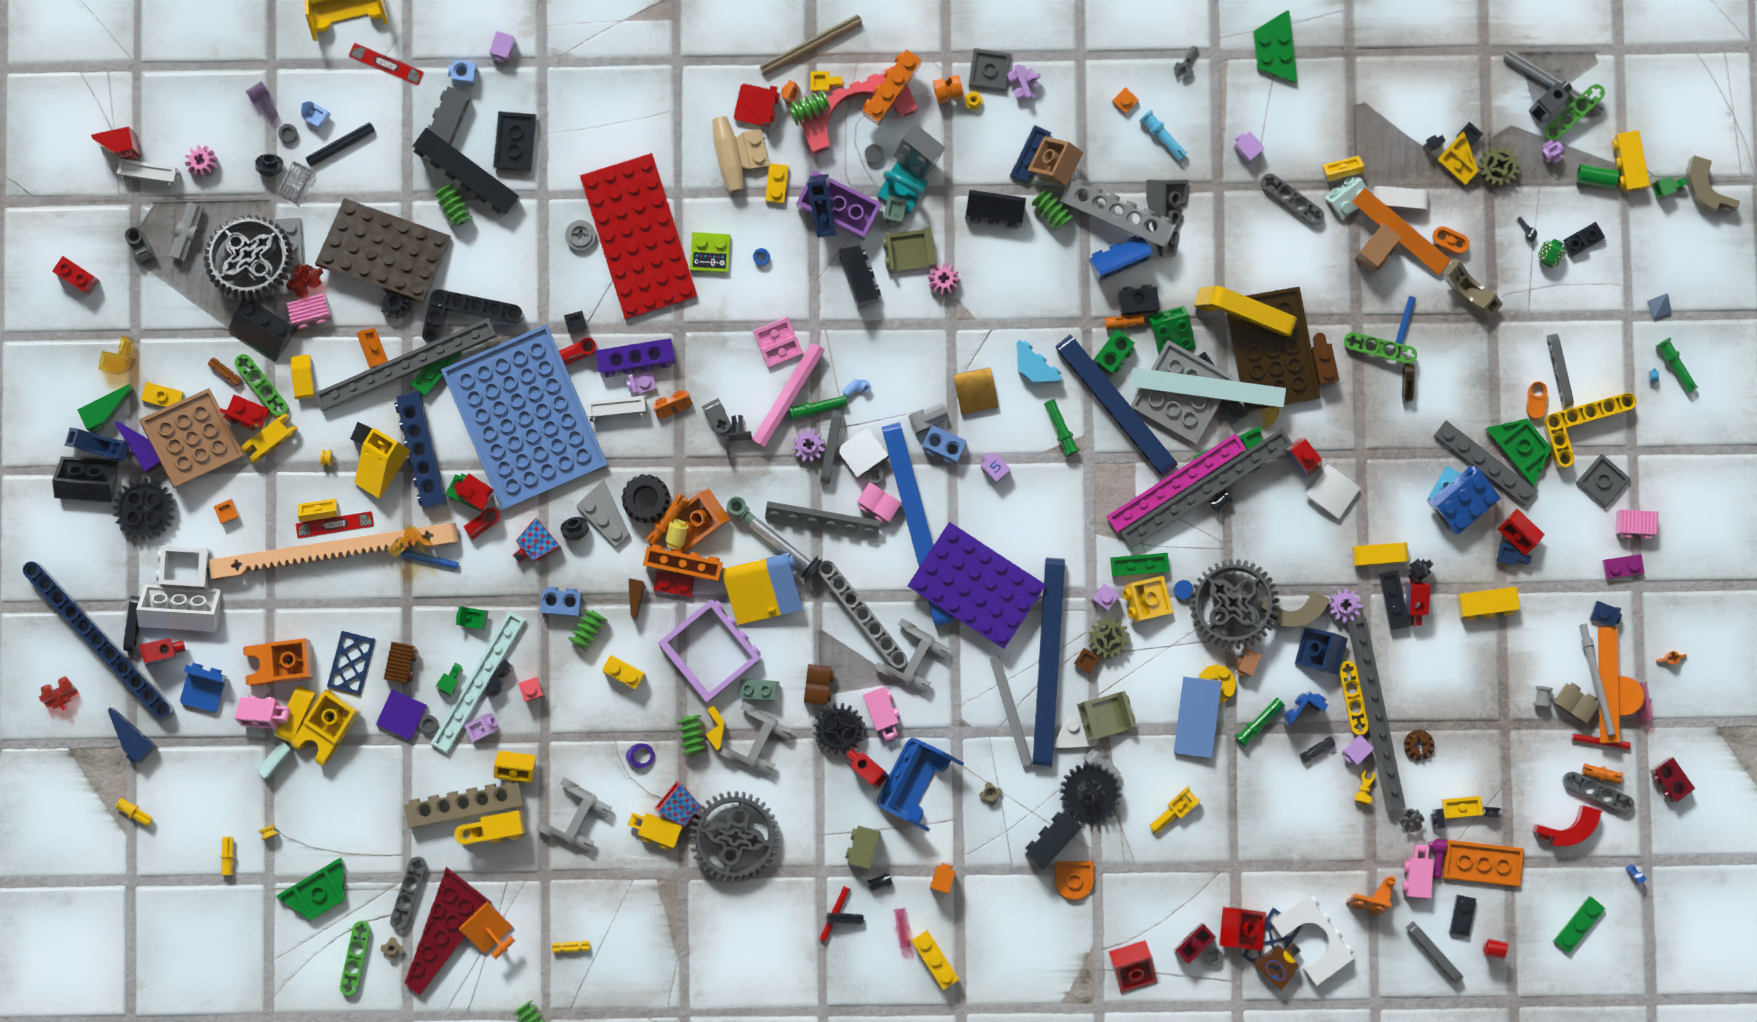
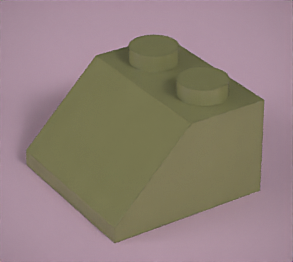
M858 826L857 829L853 828L850 840H854L852 848L848 847L845 857L849 859V864L871 869L880 831Z

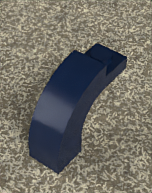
M70 427L64 446L118 461H125L129 454L130 442Z

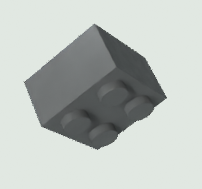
M915 124L902 138L894 157H896L898 162L911 169L914 175L924 179L936 166L945 147Z

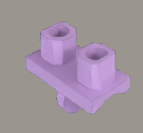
M1018 64L1014 66L1015 69L1007 75L1012 84L1020 81L1022 87L1014 90L1016 98L1018 100L1035 98L1036 94L1033 87L1039 86L1037 80L1041 78L1040 73L1034 74L1032 68L1026 71L1024 65L1020 66Z

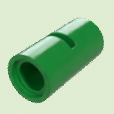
M1580 164L1576 182L1615 189L1619 171Z

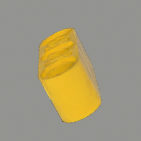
M1407 542L1352 547L1354 566L1409 562Z
M300 685L296 687L287 705L291 709L288 722L279 723L275 732L276 737L289 743L292 742L309 713L316 697L315 692Z

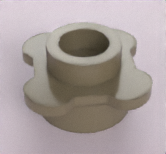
M991 782L985 784L984 791L979 796L982 800L989 801L990 805H995L998 796L1002 794V789L996 788Z
M391 937L386 944L381 945L380 950L387 955L388 960L393 961L395 956L403 953L404 948L400 946L396 938Z

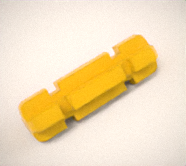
M590 941L552 944L553 953H561L562 951L563 953L579 952V950H582V952L590 951Z

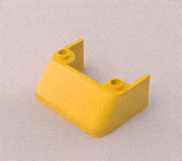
M304 0L305 16L313 42L317 41V32L325 33L331 27V22L368 14L369 18L374 20L383 19L384 25L388 24L384 0Z

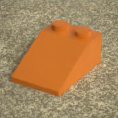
M710 489L701 491L691 498L674 519L682 520L688 526L685 544L679 550H682V554H684L731 520Z

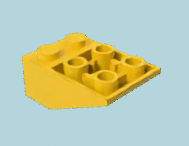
M373 427L362 445L354 484L381 499L411 450Z

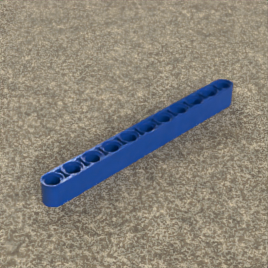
M900 422L882 426L881 428L916 559L920 567L934 545ZM928 600L935 628L954 623L952 615Z

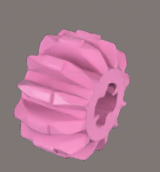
M197 145L196 151L190 148L192 154L185 155L189 159L185 162L186 166H190L188 171L190 173L194 172L195 177H198L201 173L203 178L206 177V172L213 174L211 167L217 168V165L213 162L218 160L216 156H213L215 152L209 150V147L206 145L203 148ZM203 158L205 162L200 165L198 160Z
M943 263L942 269L939 264H936L937 271L930 269L932 275L927 278L929 281H933L929 283V287L936 286L933 292L937 293L940 289L941 296H944V290H947V293L950 295L952 293L950 287L956 290L957 285L954 283L960 282L959 278H955L959 272H952L954 269L953 265L946 269L947 263ZM942 275H945L946 279L949 278V280L941 283V280H938V278L940 279Z

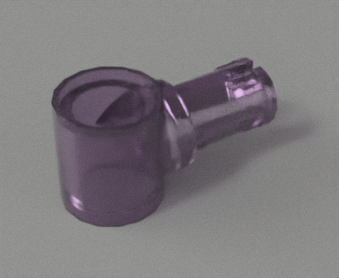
M262 81L245 91L253 104H257L258 107L262 108L269 120L279 114L271 103V94Z

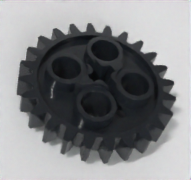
M136 478V484L129 481L130 487L128 488L123 485L124 492H117L121 496L120 499H114L118 503L117 506L112 507L118 510L117 513L113 514L114 517H119L116 524H123L120 530L124 531L127 529L126 535L130 536L133 533V538L135 539L139 535L141 540H145L146 535L151 540L153 539V534L160 537L159 531L167 532L164 526H172L169 519H175L171 512H176L177 510L171 508V506L176 504V502L170 500L174 495L172 493L166 494L169 488L164 487L162 489L163 483L159 482L156 485L155 479H152L150 483L148 478H144L143 483L139 478ZM138 494L140 499L138 503L133 504L131 499L133 495ZM158 495L159 501L152 505L151 497ZM148 507V510L141 511V508ZM137 513L138 521L132 523L130 518L132 514ZM153 514H157V522L151 524L149 520L150 516Z

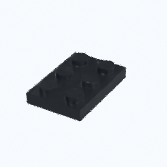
M498 111L494 169L532 172L536 114Z

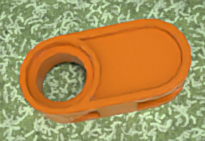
M1541 381L1532 383L1528 388L1526 413L1531 419H1539L1546 412L1548 390L1546 384ZM1538 385L1543 389L1542 395L1536 396L1533 393L1534 386Z

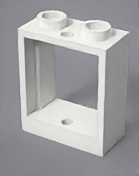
M161 546L157 556L158 562H160V569L156 571L158 584L164 586L208 588L209 560L211 559L210 549ZM168 552L198 553L197 581L166 580Z

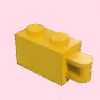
M632 812L627 824L639 829L638 835L641 836L640 840L652 843V840L659 842V847L670 850V847L675 848L683 828L681 825L649 813H645L643 817ZM638 818L643 820L641 826L636 825Z

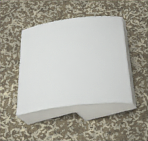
M1327 464L1305 496L1318 506L1324 508L1333 517L1339 519L1361 488Z

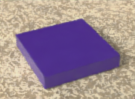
M392 689L376 725L412 740L427 705Z

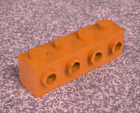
M907 49L904 53L900 52L894 61L896 65L893 69L889 68L884 75V78H886L884 82L876 86L873 91L875 95L871 100L868 98L862 107L864 109L863 116L877 126H880L922 65V59Z
M652 544V547L647 546L643 566L720 582L723 562L717 557L709 556L706 559L701 558V554L690 552L687 555L682 554V550L671 548V551L663 550V546Z

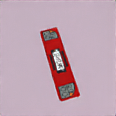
M357 43L353 44L349 53L351 58L416 85L419 84L424 73L419 69Z
M369 511L296 523L297 537L303 538L374 526L373 515Z

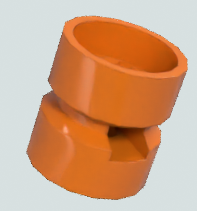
M959 75L950 76L947 80L943 78L933 80L938 105L948 103L949 99L953 101L964 99Z

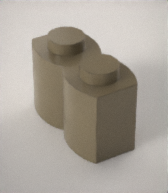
M1572 682L1571 684H1564L1553 704L1583 724H1587L1600 705L1596 702L1598 699L1589 693L1587 695L1580 692L1581 688Z

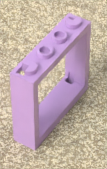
M712 599L658 642L707 703L761 660L759 657L761 652L755 645L751 647L748 644V636L743 630L739 632L734 627L737 624L730 615L726 617L722 612L725 608L718 600L714 602ZM712 608L752 658L709 693L668 642Z

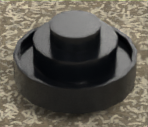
M274 154L260 155L255 160V170L266 177H273L282 172L283 160Z
M572 517L565 520L560 527L562 537L569 541H578L585 537L589 532L587 520L582 517Z
M1416 559L1409 565L1411 567L1409 570L1411 574L1407 577L1411 582L1416 578L1419 581L1423 580L1432 573L1429 568L1434 565L1430 559L1428 561Z

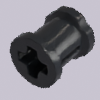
M1224 489L1220 495L1208 501L1217 514H1220L1221 510L1227 505L1234 503Z

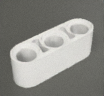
M1386 186L1374 187L1373 194L1390 209L1424 212L1428 209L1429 191Z

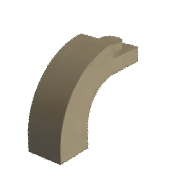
M1692 156L1688 162L1686 180L1690 195L1695 202L1712 213L1718 210V207H1720L1721 211L1729 213L1738 209L1739 200L1720 195L1712 189L1708 179L1712 161L1699 156Z
M1456 258L1443 272L1446 276L1445 281L1452 290L1483 315L1492 318L1503 305L1498 296L1473 279L1461 261Z
M1311 591L1302 608L1295 611H1286L1281 608L1280 610H1274V612L1279 614L1275 619V625L1284 628L1305 626L1323 613L1330 599L1315 591ZM1265 600L1260 606L1264 615H1266L1268 609V602Z

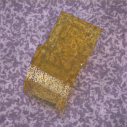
M122 335L117 354L102 351L98 370L119 375L132 369L136 362L135 358L129 356L134 351L133 339Z

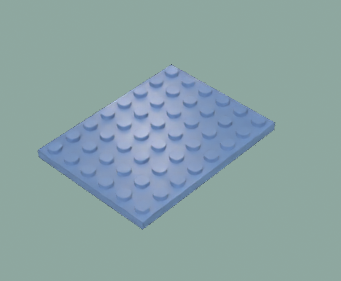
M547 324L441 369L491 487L495 490L494 494L501 510H505L608 465Z

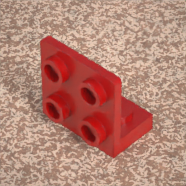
M235 394L227 410L222 408L219 410V412L224 414L223 418L234 424H237L239 421L241 426L253 432L255 429L261 431L270 411L266 407Z

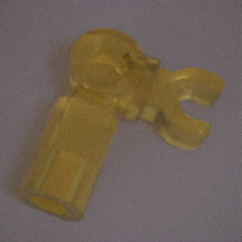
M410 525L404 529V535L402 537L399 536L387 551L397 559L410 545L408 544L409 541L413 544L417 543L419 550L423 553L426 551L422 548V544L427 542L429 545H432V542L427 538H422L423 534L415 526Z

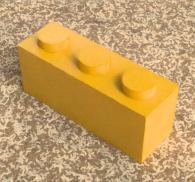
M1640 130L1616 134L1611 141L1613 151H1616L1615 166L1620 172V177L1618 178L1620 188H1623V193L1647 189L1650 183Z
M1517 587L1457 595L1460 618L1465 617L1466 621L1476 620L1479 615H1484L1485 618L1496 617V613L1502 612L1504 616L1514 615L1515 611L1520 610Z
M925 930L911 940L943 990L959 980L928 930Z

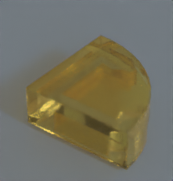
M1274 406L1260 409L1264 428L1271 426L1277 420L1279 407Z

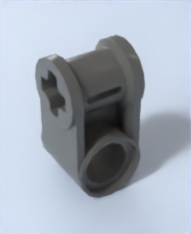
M137 227L127 229L125 239L138 266L141 265V262L151 257L155 258L154 250L143 231ZM138 232L140 235L139 239L132 241L131 235Z
M719 398L701 406L719 435L725 436V433L731 432V422ZM723 422L726 424V429L722 430V428H719V423Z

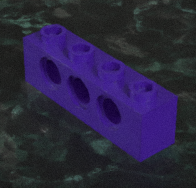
M671 338L595 350L599 374L604 375V377H613L618 372L632 374L637 369L649 371L653 370L655 366L669 368L672 367V364L676 363ZM658 351L660 357L657 360L650 359L651 352ZM634 354H639L641 360L638 363L631 362V357ZM615 357L622 358V363L619 366L612 365V360Z

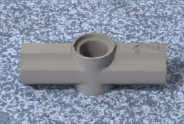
M187 203L183 218L179 221L174 236L176 238L172 245L170 257L186 262L191 245L196 241L199 233L198 225L204 212L203 207Z

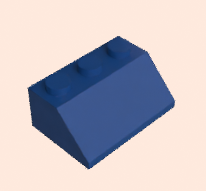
M1135 235L1126 240L1127 243L1122 245L1116 243L1110 246L1108 251L1102 252L1100 250L1093 253L1089 263L1097 281L1099 282L1150 260L1153 251L1146 240Z

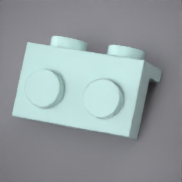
M1354 175L1345 179L1344 183L1338 188L1332 189L1325 197V200L1331 203L1339 218L1344 220L1358 209L1352 203V200L1364 187H1367L1362 179Z

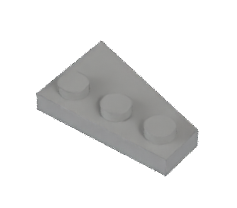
M603 479L576 506L617 547L630 534Z

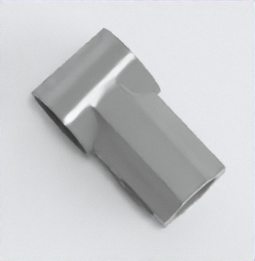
M940 403L926 410L916 411L908 415L915 434L929 429L936 423L948 419L949 416L944 404Z
M1098 745L1083 757L1089 766L1094 762L1096 768L1099 764H1102V770L1108 767V774L1115 773L1113 779H1117L1121 775L1120 771L1108 759V755Z

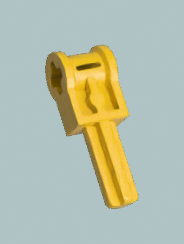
M1187 786L1168 803L1169 808L1150 824V828L1154 833H1159L1177 816L1181 819L1201 799H1197L1190 791V787Z

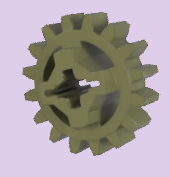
M1497 145L1495 150L1491 146L1488 149L1489 153L1484 151V157L1479 159V162L1482 164L1478 166V169L1483 170L1479 175H1485L1484 182L1490 180L1491 186L1497 183L1498 187H1501L1503 182L1507 186L1510 183L1509 179L1514 181L1516 179L1514 175L1520 172L1516 169L1520 166V163H1516L1519 157H1513L1514 150L1508 152L1507 146L1501 149L1500 145ZM1490 157L1491 164L1487 167V161ZM1496 164H1504L1502 168H1494ZM1509 165H1511V171L1508 175L1507 168Z
M1104 617L1103 623L1097 620L1098 626H1091L1094 632L1088 633L1092 636V639H1089L1088 642L1094 644L1091 650L1096 648V655L1103 653V658H1106L1107 654H1110L1111 659H1113L1114 653L1120 656V650L1126 651L1127 648L1124 644L1130 643L1129 640H1126L1130 633H1125L1124 631L1127 629V626H1120L1121 620L1116 623L1115 617H1112L1111 621ZM1108 625L1106 631L1098 632L1102 626ZM1115 627L1118 628V630L1121 633V636H1118L1116 634ZM1111 629V637L1114 640H1111L1107 646V639L1104 638V635H1108ZM1096 639L1101 640L1103 649L1098 645ZM1115 643L1120 644L1117 649L1110 651L1111 645Z

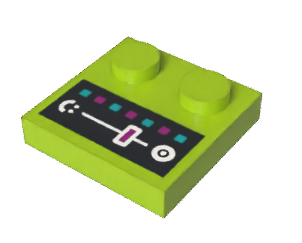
M692 232L690 271L728 273L731 235Z

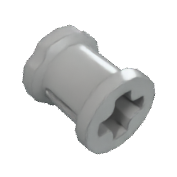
M1536 686L1537 696L1534 705L1551 707L1549 701L1550 692L1553 691V688Z

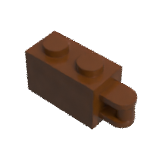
M1319 332L1313 337L1314 347L1311 348L1318 387L1336 384L1339 381L1332 343L1327 344L1326 336Z

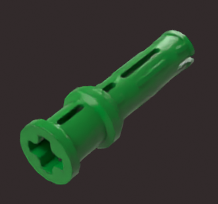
M1669 337L1655 347L1660 349L1664 356V361L1671 365L1687 393H1690L1698 388V386L1679 358L1680 352L1675 350L1671 343L1672 339Z
M842 395L815 403L804 402L803 405L795 407L791 405L789 411L794 423L798 419L806 417L810 419L814 414L848 407V404L846 403V396Z
M1052 399L1045 402L1044 406L1058 435L1057 441L1061 443L1065 452L1063 454L1064 457L1080 451V448L1076 446L1073 440V433L1068 430L1056 400Z
M1276 697L1253 722H1247L1246 727L1239 734L1234 735L1236 740L1247 748L1248 743L1255 736L1258 737L1260 735V730L1285 707V704Z

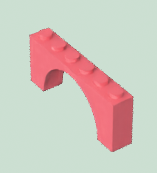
M885 73L881 75L873 74L862 83L857 81L850 84V88L845 90L840 88L833 91L832 95L827 97L831 110L827 108L826 115L822 111H820V117L813 113V120H810L807 116L805 117L806 123L798 119L812 155L830 149L827 127L834 110L849 98L862 95L874 96L873 91L879 83L882 84L886 79L884 78ZM908 85L892 107L900 119L914 114L918 110Z

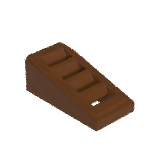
M629 578L631 618L637 620L645 582Z

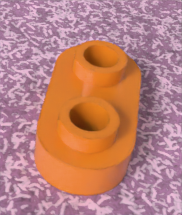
M1440 226L1432 234V240L1436 245L1455 254H1463L1469 248V239L1448 227ZM1443 234L1444 240H1440L1438 235ZM1456 242H1460L1462 247H1456Z

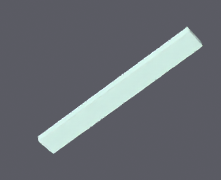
M1134 367L1131 387L1284 407L1286 388Z
M508 611L430 743L431 745L448 754L486 690L493 673L502 663L525 624V619Z

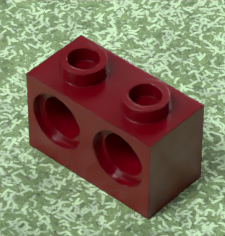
M1668 757L1650 770L1653 774L1651 778L1657 785H1661L1664 790L1662 793L1668 801L1678 802L1696 789L1674 757ZM1665 767L1670 772L1667 778L1662 776V769ZM1676 783L1681 787L1679 794L1673 791V786Z

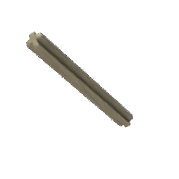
M855 15L760 65L761 72L767 75L862 24L860 16Z

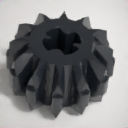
M384 290L387 295L380 294L379 297L384 301L378 302L379 306H384L381 312H387L388 318L394 314V318L398 319V313L405 316L406 314L403 310H410V307L406 304L411 303V300ZM395 298H397L399 303L397 306L394 304L395 306L393 307L391 301H395Z

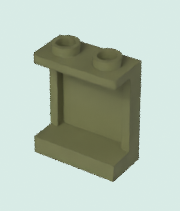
M924 227L923 230L886 233V238H882L883 248L888 251V257H885L886 268H890L891 273L936 267L931 227Z
M1125 691L1077 704L1087 742L1135 728V717L1131 713L1130 699Z

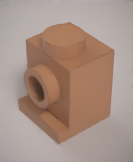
M1243 647L1241 652L1244 654L1239 655L1235 664L1238 666L1236 674L1247 678V676H1253L1262 655Z

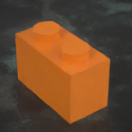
M941 863V866L936 865L929 887L949 894L956 871L952 870L953 866Z

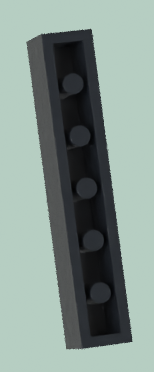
M427 127L412 145V148H414L413 153L420 158L426 157L429 159V164L437 170L439 168L446 172L444 175L452 181L455 179L459 181L462 189L468 193L470 191L474 192L477 195L475 197L483 204L489 203L492 206L491 210L498 215H506L519 197L518 194Z

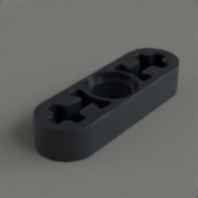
M131 595L129 600L123 643L124 651L135 652L139 632L136 609L141 596Z

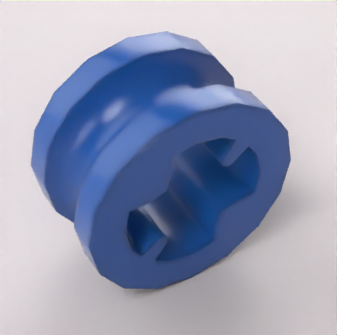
M758 248L753 253V260L757 265L765 266L770 261V254L766 249ZM758 253L767 254L764 262L763 260L757 261L756 258H759L757 256Z

